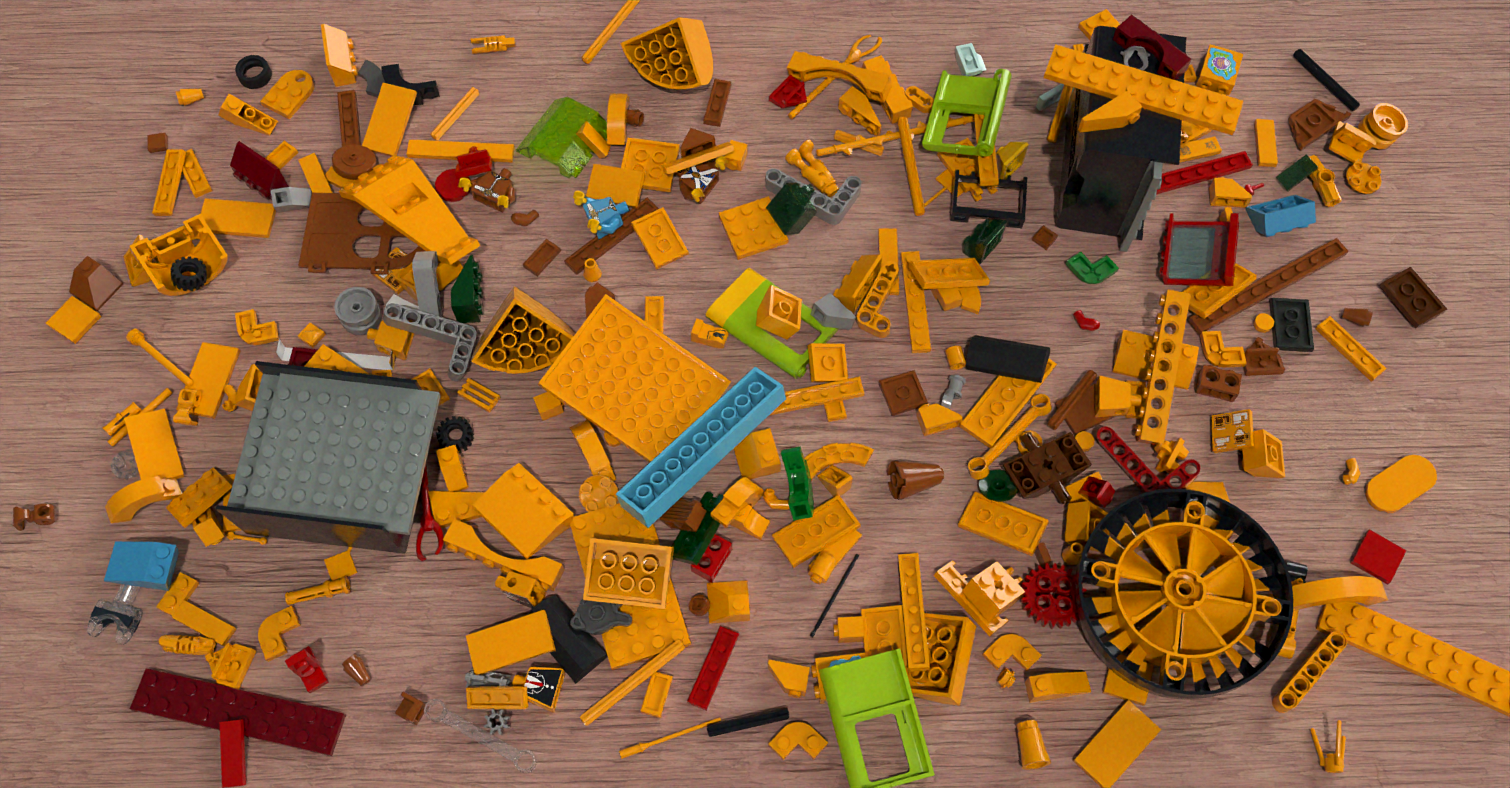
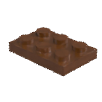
M1412 267L1405 269L1379 285L1415 329L1447 310L1445 305Z

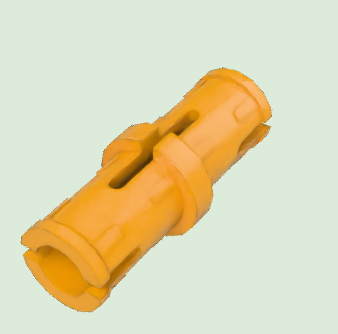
M132 402L121 413H116V417L102 428L110 436H113L115 432L126 425L124 419L116 426L115 423L127 413H130L128 416L138 414L141 409Z

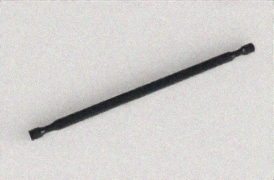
M858 554L855 555L854 560L849 565L814 630L811 632L810 637H814L816 630L821 625L855 565V561L859 558Z

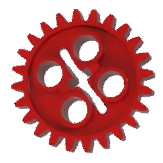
M1046 563L1044 569L1038 565L1036 571L1032 569L1030 576L1026 575L1024 578L1026 582L1021 584L1025 591L1022 596L1025 597L1021 599L1020 603L1027 604L1023 610H1030L1031 612L1028 617L1035 616V623L1041 620L1042 627L1050 623L1051 629L1055 627V624H1057L1059 629H1062L1063 623L1069 627L1071 621L1075 623L1078 620L1075 604L1076 575H1071L1072 569H1069L1067 572L1064 571V565L1060 569L1057 568L1056 563L1053 564L1052 568ZM1039 582H1045L1048 588H1042ZM1059 584H1065L1068 590H1062ZM1082 588V593L1084 594L1087 589ZM1044 601L1048 608H1042L1038 602ZM1059 603L1065 604L1068 610H1062Z

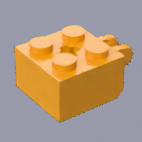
M998 561L974 576L962 590L965 596L989 622L1013 606L1025 593L1019 585L1023 579L1018 577L1014 580L1011 577L1014 569L1010 567L1005 570Z

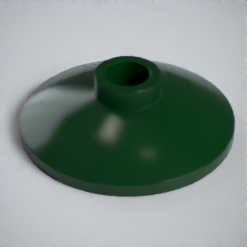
M1004 470L989 471L988 476L979 481L980 492L984 497L992 501H1008L1018 493L1016 486Z

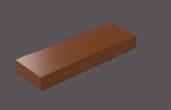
M714 79L703 124L721 127L732 86L731 81Z

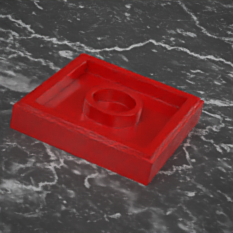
M1369 529L1362 539L1351 564L1388 585L1391 583L1407 550Z

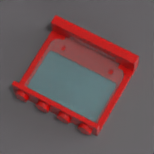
M1170 213L1169 220L1165 222V231H1168L1167 236L1163 238V246L1166 249L1162 251L1161 260L1164 262V266L1160 267V278H1163L1164 285L1233 286L1239 232V213H1231L1230 221H1174V213Z

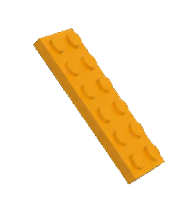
M1048 359L1041 383L999 375L959 427L991 448L1055 369L1057 363Z

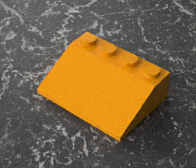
M520 463L503 473L472 505V508L526 559L570 528V523L574 516L570 509Z
M590 538L583 600L665 609L674 547Z
M924 613L930 670L909 672L908 668H906L912 694L914 697L960 706L976 625L968 617Z

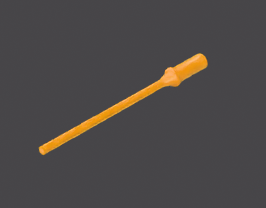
M718 717L649 743L639 742L637 745L620 750V757L623 759L640 752L643 753L650 746L701 729L709 724L720 722L721 718Z

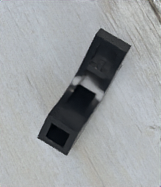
M399 64L381 66L385 83L417 92L413 105H423V99L440 97L436 80L409 83L403 79Z

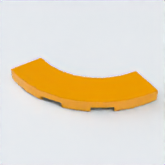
M833 443L823 446L813 453L811 452L804 459L807 460L812 481L821 470L838 463H852L865 468L874 449L857 443Z

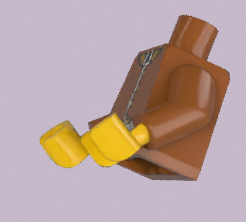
M503 168L499 174L488 171L485 175L476 179L461 178L458 187H464L465 192L471 189L474 200L502 213L505 208H508V205L515 202V189L512 181L509 179L512 173L506 168Z

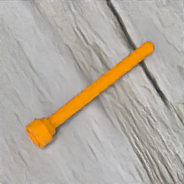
M132 329L128 332L126 336L127 341L132 345L142 347L186 386H192L193 381L145 341L144 334L140 330Z

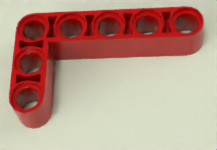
M1105 426L1097 432L1099 445L1144 493L1162 489H1184L1199 476L1200 464L1196 460L1189 459L1160 481L1112 428ZM1103 433H1109L1112 436L1108 441H1103L1100 437ZM1117 447H1121L1125 450V453L1119 456L1114 453V450ZM1129 462H1136L1139 467L1136 470H1130L1127 464ZM1189 465L1194 466L1196 473L1188 474L1185 468ZM1148 476L1152 479V483L1144 485L1141 482V478ZM1177 478L1181 481V485L1173 487L1170 484V480Z

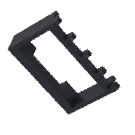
M955 169L950 221L968 223L970 216L1004 219V227L1022 229L1026 213L1027 177H1023L1022 181L1011 180V175H1007L1006 180L999 179V185H995L1021 189L1019 213L957 206L958 183L980 184V179L975 176V171H971V176L959 175V170Z

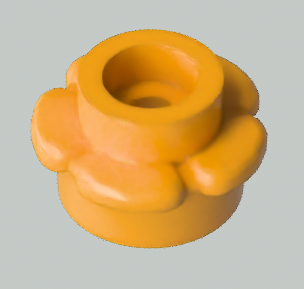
M1006 668L1000 673L997 682L1001 685V688H1009L1016 680L1014 671Z

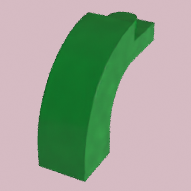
M801 446L781 450L789 482L790 496L788 504L793 521L811 518L814 511L813 490L807 460L804 459Z

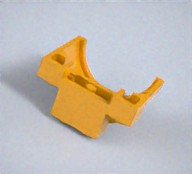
M201 214L183 221V226L149 241L148 238H145L129 246L134 258L140 267L144 268L157 290L168 296H178L193 292L189 289L183 291V288L178 289L177 285H173V281H171V267L175 260H181V257L186 259L188 256H191V259L195 257L198 258V261H203L207 270L204 286L222 272L228 260L227 253ZM200 239V242L194 247L192 240ZM155 258L157 263H152V259ZM188 271L182 273V275L193 276L196 273Z

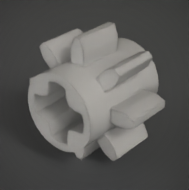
M492 709V715L485 716L488 720L484 728H491V735H494L496 730L499 735H503V729H510V726L507 725V720H510L511 717L503 716L505 713L503 709L500 710L499 714H497L495 709ZM494 719H499L501 725H496L493 722Z

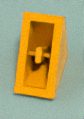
M833 465L817 475L818 479L833 497L841 496L851 489L852 476Z

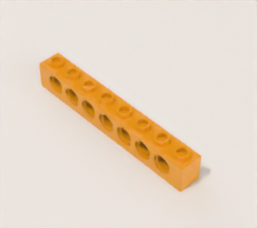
M1167 289L1164 294L1160 295L1159 306H1161L1160 313H1157L1155 324H1158V327L1152 336L1154 349L1150 350L1148 361H1151L1150 369L1147 368L1145 380H1148L1147 387H1144L1142 391L1144 403L1143 406H1140L1138 417H1141L1140 425L1137 424L1135 429L1137 442L1156 445L1157 443L1164 444L1189 308L1190 293ZM1168 308H1173L1176 311V315H1170ZM1164 327H1171L1173 333L1167 334L1164 330ZM1162 344L1169 347V353L1162 351ZM1158 363H1163L1166 366L1165 372L1158 369ZM1156 381L1162 384V390L1155 388L1154 383ZM1152 400H1156L1159 403V409H1154L1151 406ZM1148 419H1153L1155 421V428H1151L1148 426Z

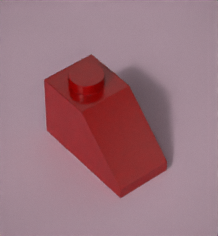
M1088 476L1078 493L1096 506L1105 508L1111 503L1116 491L1108 481Z

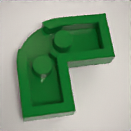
M1079 252L1066 262L1068 268L1081 281L1088 284L1101 283L1119 269L1107 255L1092 264L1082 252Z

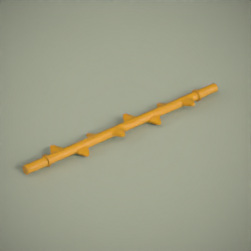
M974 115L962 116L957 119L949 117L946 128L975 122ZM919 121L916 128L910 129L912 141L914 135L925 133L926 124ZM887 131L885 135L867 139L857 135L856 141L817 149L816 153L818 157L832 153L837 154V152L841 151L851 155L852 149L873 144L881 146L883 142L900 139V132Z

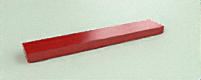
M1246 151L1162 173L1161 187L1157 189L1156 194L1247 170L1253 164Z

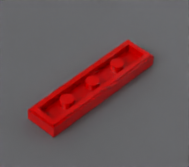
M720 626L687 700L688 704L707 711L738 640L739 633Z

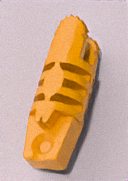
M505 35L470 39L472 44L484 43L485 46L473 48L472 54L507 51V48L516 46L514 37L506 38Z
M164 635L158 639L159 645H161L165 652L175 654L206 655L210 652L213 653L216 645L213 639L200 636Z

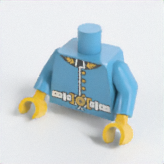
M574 192V203L576 205L584 204L583 208L588 218L587 228H591L590 231L596 233L598 239L607 234H613L617 228L623 225L620 215L629 211L625 201L615 205L611 197L604 199L584 198L583 192Z

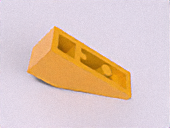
M1125 91L1083 117L1078 131L1081 133L1123 128L1129 123H1135L1140 118L1139 114L1143 106L1128 91Z
M1086 672L1048 673L1030 676L1025 681L1029 703L1091 693Z

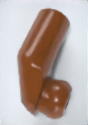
M534 209L527 215L514 213L511 216V220L516 225L528 226L539 217V214Z

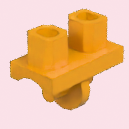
M1179 438L1177 441H1164V444H1156L1154 449L1158 453L1156 457L1160 460L1155 470L1158 472L1166 471L1170 474L1180 466L1175 462V459L1184 460L1189 453L1183 446L1185 441L1182 438Z

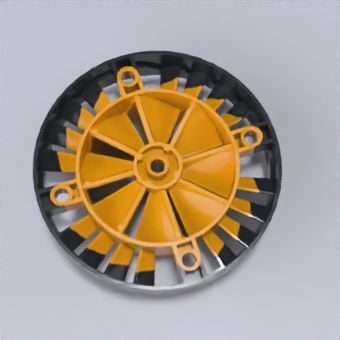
M1162 489L1146 492L1126 500L1111 510L1098 523L1084 545L1079 558L1075 579V604L1078 619L1087 641L1103 663L1116 675L1136 688L1150 694L1171 699L1193 700L1214 697L1233 691L1254 679L1272 663L1282 649L1289 633L1293 616V590L1289 571L1278 547L1269 534L1251 516L1237 506L1211 494L1187 489ZM1168 507L1181 508L1180 522L1170 523ZM1145 509H1149L1154 527H1151ZM1189 510L1195 511L1197 516H1192ZM1205 515L1219 521L1214 531L1203 526ZM1126 516L1128 518V520L1134 527L1135 531L1137 532L1138 536L1134 534V532L1125 522L1123 517ZM1107 529L1109 532H1111L1126 548H1123L1119 543H1117L1114 539L1107 535L1104 532V530ZM1235 532L1239 537L1231 543L1227 539ZM1090 547L1116 560L1115 564L1086 558ZM1151 547L1170 574L1168 576L1164 575L1140 557L1137 552ZM1178 547L1188 550L1186 569H1181ZM1251 548L1255 555L1245 560L1242 554ZM1211 566L1216 568L1203 578L1201 577ZM1264 568L1267 577L1254 579L1252 572ZM1094 570H1100L1103 573V577H1098ZM1120 578L1159 585L1161 590L1118 591V583ZM1082 583L1105 587V597L1083 598ZM1179 587L1184 588L1187 591V595L1181 594ZM1256 591H1272L1274 598L1258 595ZM1163 604L1167 605L1139 632L1134 627L1136 622ZM1265 606H1269L1272 609V614L1265 610ZM1107 612L1108 617L1090 622L1088 616ZM1181 614H1182L1181 644H1180V654H1179V653H1178V645H1179V634H1180V624H1181ZM1252 619L1273 624L1272 634L1267 647L1245 635ZM1114 631L1117 636L1103 644L1100 638ZM1239 641L1260 658L1254 667L1232 647L1236 642ZM1128 648L1131 653L1121 663L1116 657ZM1224 652L1243 675V678L1237 682L1233 681L1218 658ZM1143 660L1161 667L1159 685L1136 674ZM1210 662L1221 687L1220 689L1210 690L1202 664ZM1187 668H1192L1195 691H1183ZM1168 669H1174L1177 673V678L1172 677Z

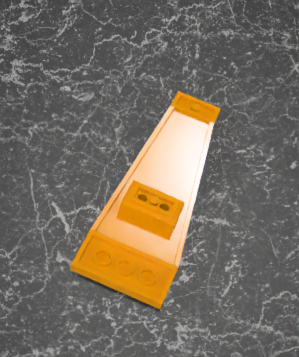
M397 155L387 159L388 162L373 167V171L359 175L356 181L344 184L343 188L338 191L341 197L358 202L425 251H436L438 260L451 265L480 246L477 239L468 237L413 159Z

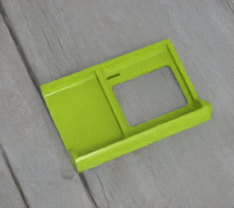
M900 648L819 670L850 788H890L935 775ZM892 713L897 721L909 771L871 782L866 771L855 724Z

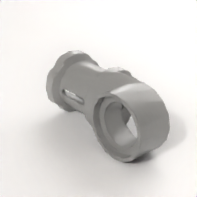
M960 375L949 376L950 384L943 394L941 406L950 409L953 399L962 398L961 390L962 386L966 383V379Z

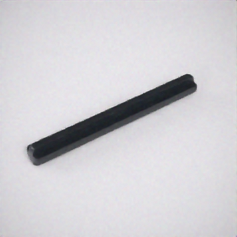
M1302 49L1294 52L1293 57L1351 111L1359 108L1360 103Z

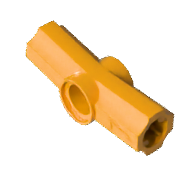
M1315 155L1304 160L1302 166L1312 178V186L1320 193L1325 206L1334 207L1339 204L1342 199L1334 183V173L1326 169Z

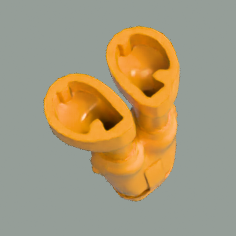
M806 140L802 143L799 151L797 149L789 151L785 160L789 164L801 169L802 176L828 197H832L837 193L839 188L836 185V180H834L824 163L819 159H815L812 154L814 144L811 140ZM802 158L805 159L810 164V166L806 165Z

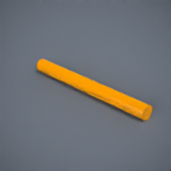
M166 388L138 414L153 411L172 392ZM126 425L107 441L112 447L128 434Z

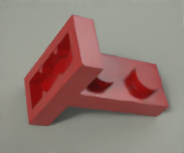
M308 646L285 660L288 668L301 678L309 693L329 683L311 647Z

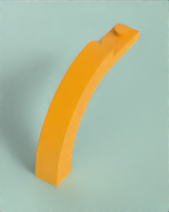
M1337 577L1292 586L1293 611L1331 603L1357 602L1370 606L1388 601L1382 581L1373 577ZM1273 593L1266 595L1267 597L1274 598ZM1265 606V610L1272 614V609L1269 606Z

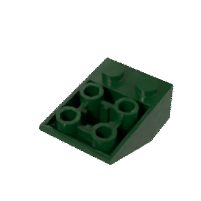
M473 255L469 256L451 288V308L457 322L463 324L481 322L480 315H483V305L480 304V299L483 298L480 282H483L482 272L479 271V263L475 262Z

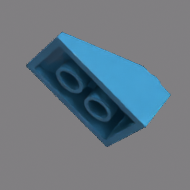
M115 541L104 581L169 591L179 550L176 545L159 542Z

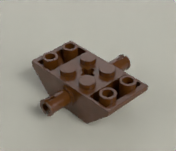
M1028 432L1027 435H1022L1020 440L1029 452L1003 464L1004 469L1022 498H1037L1053 490L1060 504L1070 501L1072 497L1063 484L1071 481L1092 465L1073 434L1069 432L1042 446L1037 444L1031 432Z

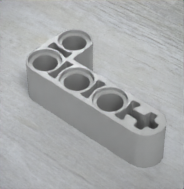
M416 252L412 262L419 311L443 317L436 276L438 266L437 252ZM426 324L427 327H434L432 324Z

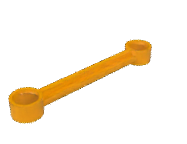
M1035 395L1031 399L1032 407L982 457H975L969 461L968 469L972 478L976 480L986 478L989 474V465L1038 416H1045L1050 413L1052 406L1047 395ZM1039 403H1046L1043 407H1036ZM977 466H984L982 470H973Z

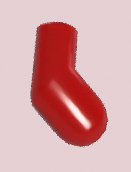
M1081 310L1073 314L1081 329L1089 331L1099 329L1100 322L1092 318H1085Z

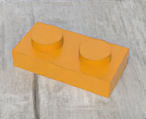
M180 572L156 608L173 616L184 600L188 601L199 585V582Z

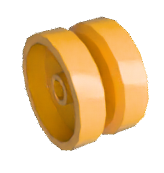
M1380 103L1360 121L1358 129L1377 139L1375 146H1373L1374 148L1386 149L1406 132L1408 121L1403 112L1394 105Z

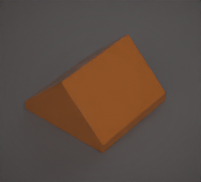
M690 128L680 147L681 158L716 146L714 135Z

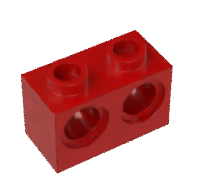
M715 534L698 565L691 564V572L712 583L733 550L732 543ZM713 545H718L720 549L718 551H712L710 550V547ZM702 562L710 563V566L707 568H702L699 565Z

